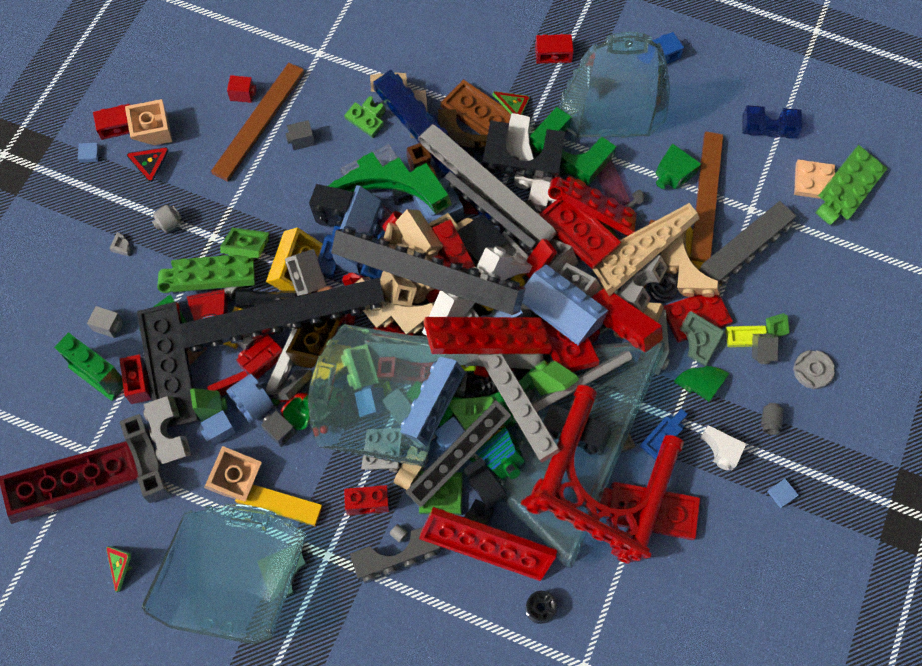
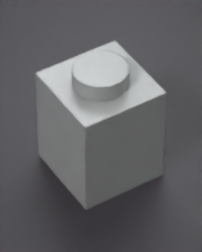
M95 306L87 324L92 331L115 338L117 332H120L123 320L118 313Z

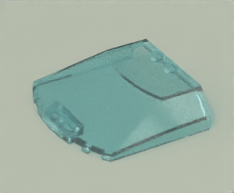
M344 324L339 329V332L326 344V348L317 360L310 382L308 408L310 426L317 446L319 448L425 467L431 440L428 446H425L406 437L400 432L401 424L409 416L412 402L419 397L422 383L430 376L432 364L435 361L437 362L439 357L446 358V354H431L428 338Z
M225 504V507L213 508L212 506H207L202 511L193 513L192 510L186 512L144 599L142 609L146 615L171 629L249 644H257L270 639L273 636L285 603L306 534L301 529L299 530L289 519L286 518L285 520L277 516L273 511L255 506Z

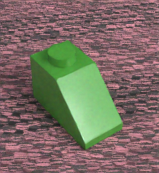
M542 361L534 366L535 370L529 373L540 395L566 390L579 380L577 375L556 361L549 363Z
M190 389L193 410L201 422L222 410L225 413V410L228 409L226 397L223 398L219 391Z

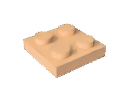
M797 160L794 195L821 199L818 194L835 174V165Z

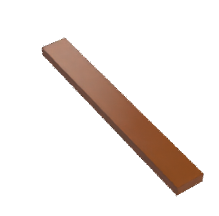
M288 62L211 170L213 175L227 182L230 180L304 75V69Z
M705 131L703 136L695 208L699 219L693 226L691 261L706 262L711 257L723 134Z

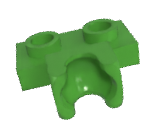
M369 96L362 106L355 102L344 117L373 138L384 126V122L380 118L384 115L386 109L382 103L374 107L373 97Z

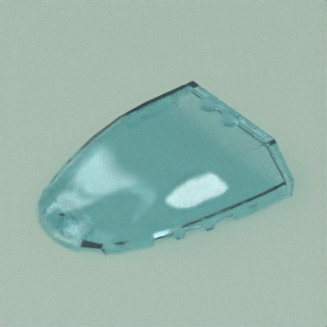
M621 32L606 36V41L598 46L596 44L591 46L582 57L579 68L574 69L573 77L568 80L567 88L563 90L558 108L571 116L570 127L567 130L576 137L602 136L603 138L650 136L666 121L670 100L668 67L661 44H656L652 41L650 35L644 33Z

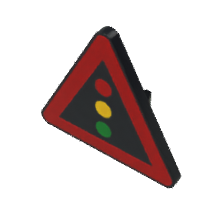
M167 147L131 152L127 154V157L149 182H153L169 150Z

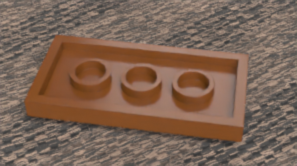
M464 79L441 101L443 109H456V118L481 135H488L490 120L510 122L511 114L502 105Z

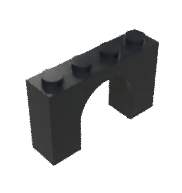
M490 120L483 157V167L490 173L502 172L509 176L521 175L528 179L540 178L547 182H551L552 179L558 177L565 138L564 131L547 129L544 147L540 155L529 161H521L512 157L506 148L509 123Z

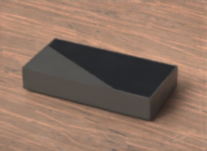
M295 370L272 393L274 399L290 400L313 376L311 370Z

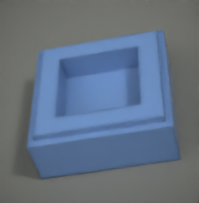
M80 143L78 148L79 163L98 162V143Z
M783 479L767 491L780 508L798 496L786 479Z

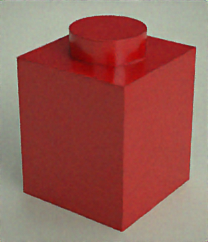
M230 75L227 87L230 101L252 102L253 96L256 95V85L253 84L252 77Z

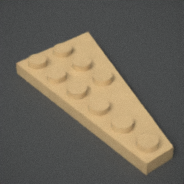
M690 203L619 240L621 245L592 269L609 296L699 219L698 213Z

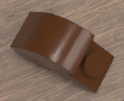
M421 143L407 147L406 155L411 172L416 167L427 163L437 178L431 165L432 157L429 151Z

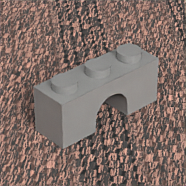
M661 255L655 256L623 284L617 293L619 297L641 312H644L651 299L644 286L650 282L660 283L668 268Z
M166 396L144 404L145 410H143V413L151 427L149 432L151 439L155 441L157 446L156 456L162 464H168L192 456L186 436L173 438L167 432L168 422L180 416L174 397Z

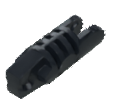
M512 371L516 379L519 381L518 374L515 371ZM490 376L467 383L468 389H475L481 386L483 389L471 394L470 398L488 396L499 392Z

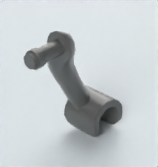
M641 190L635 191L632 194L634 200L625 207L632 208L636 204L642 203L644 200L643 192Z

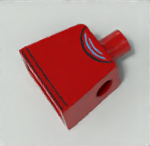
M224 289L187 296L194 321L228 313V297Z

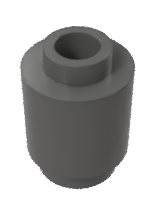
M769 403L763 407L761 427L766 434L777 435L782 429L784 409L779 404Z

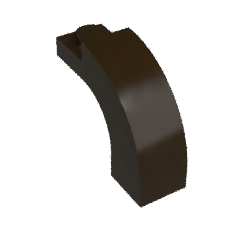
M438 109V128L471 157H474V151L485 152L488 135L465 133L457 125L456 109Z

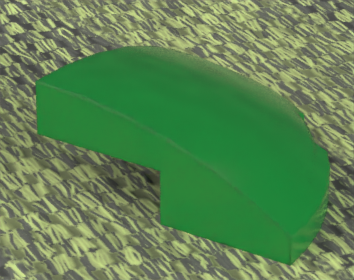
M712 366L693 367L681 373L674 382L689 393L693 391L710 402L730 373Z

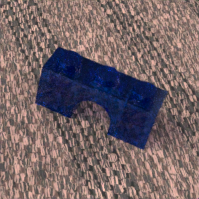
M746 105L742 115V134L797 138L802 129V109L783 108L779 118L773 120L765 114V107Z

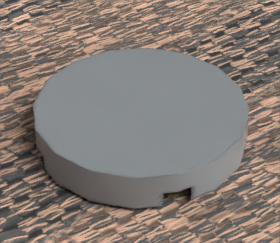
M805 351L794 362L793 371L795 377L807 388H824L834 378V363L822 351Z

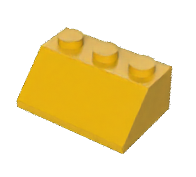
M298 227L284 231L266 282L279 290L295 291L285 258L314 249L316 256L319 257L323 243Z

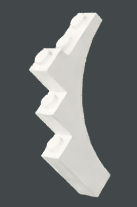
M512 113L506 144L507 151L515 159L521 161L532 160L534 158L528 136L530 117ZM515 175L514 185L521 189L531 188L528 200L531 199L539 214L555 201L548 195L550 182L540 178L528 179L521 175Z
M495 246V248H485L477 269H480L483 274H495L500 276L501 280H505L518 274L529 273L532 265L526 262L527 259L521 255H508L505 249ZM440 291L429 317H464L475 302ZM424 327L422 333L426 335V331H425V327Z

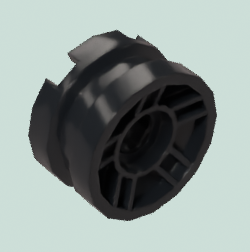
M665 272L660 283H651L649 292L653 300L659 303H669L674 299L678 291V281L674 278L675 276Z
M547 591L534 592L526 602V614L534 623L545 624L549 622L557 610L555 598ZM544 603L545 610L539 611L537 605Z

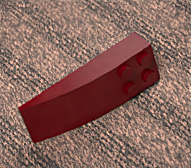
M124 441L0 476V488L10 523L13 524L79 504L138 480V471L127 442Z

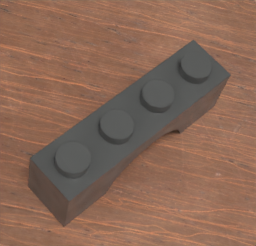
M137 414L119 421L124 438L135 460L138 471L137 479L143 497L149 503L170 496L144 418Z
M421 527L411 531L408 546L397 555H380L369 546L350 553V557L359 582L369 583L374 581L376 576L380 574L390 575L395 573L399 567L405 566V568L416 565L417 561L423 558L430 560L437 557V553L440 552V546L420 540L419 536L423 528Z

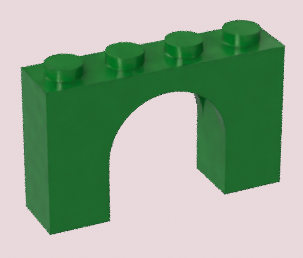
M556 107L530 135V148L536 153H541L544 147L546 130L566 132L570 127L571 116ZM601 136L592 148L583 154L574 155L563 150L560 168L563 172L571 174L589 186L614 157L617 146Z

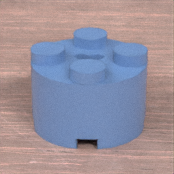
M252 374L244 377L226 391L249 423L255 421L274 407L272 401L264 389L257 384L258 381Z

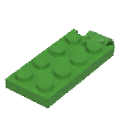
M858 145L818 194L825 202L816 210L815 214L829 225L839 215L848 220L887 168Z
M223 255L171 260L172 269H161L158 272L157 289L162 293H170L171 291L180 292L255 285L254 258L240 255Z

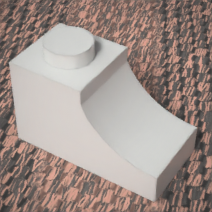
M709 425L701 436V439L708 443L713 450V462L717 463L718 467L732 471L737 466L746 443Z

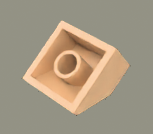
M162 99L125 106L131 139L151 145L172 142L167 111Z
M222 446L204 488L245 502L262 462Z

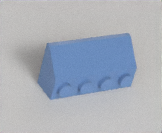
M357 185L340 229H344V226L355 228L356 232H368L376 236L379 220L383 219L385 212L381 200ZM332 254L338 270L360 273L363 267L362 263Z
M544 265L537 270L524 286L526 290L522 303L577 345L581 344L602 326L608 313L605 307L548 265Z
M439 357L437 362L435 361L432 364L430 376L422 383L419 397L412 402L411 412L401 424L400 432L425 446H428L466 373L459 363L453 359Z

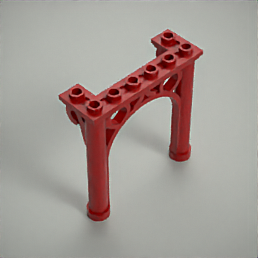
M578 385L574 393V402L557 443L560 452L552 456L544 478H540L536 482L531 495L523 499L520 504L527 507V511L533 514L550 511L555 514L554 516L557 519L568 521L573 524L574 528L592 534L591 536L594 539L609 543L612 548L611 554L617 556V559L623 563L629 564L630 562L650 558L652 553L649 552L648 544L678 454L682 451L684 442L676 436H664L644 496L635 506L629 509H614L597 502L580 484L574 467L575 451L597 392L589 386ZM566 471L569 482L561 484ZM565 488H573L577 496L575 503L565 499L563 495ZM583 504L588 514L580 511L577 508ZM641 510L639 518L636 521L632 513ZM620 516H624L629 523V529L626 532L620 530L617 526V519ZM610 517L609 526L600 522V518Z

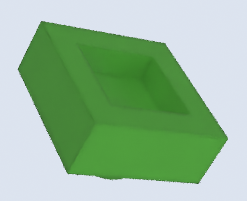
M782 313L766 318L767 333H773L777 337L789 334L788 315Z

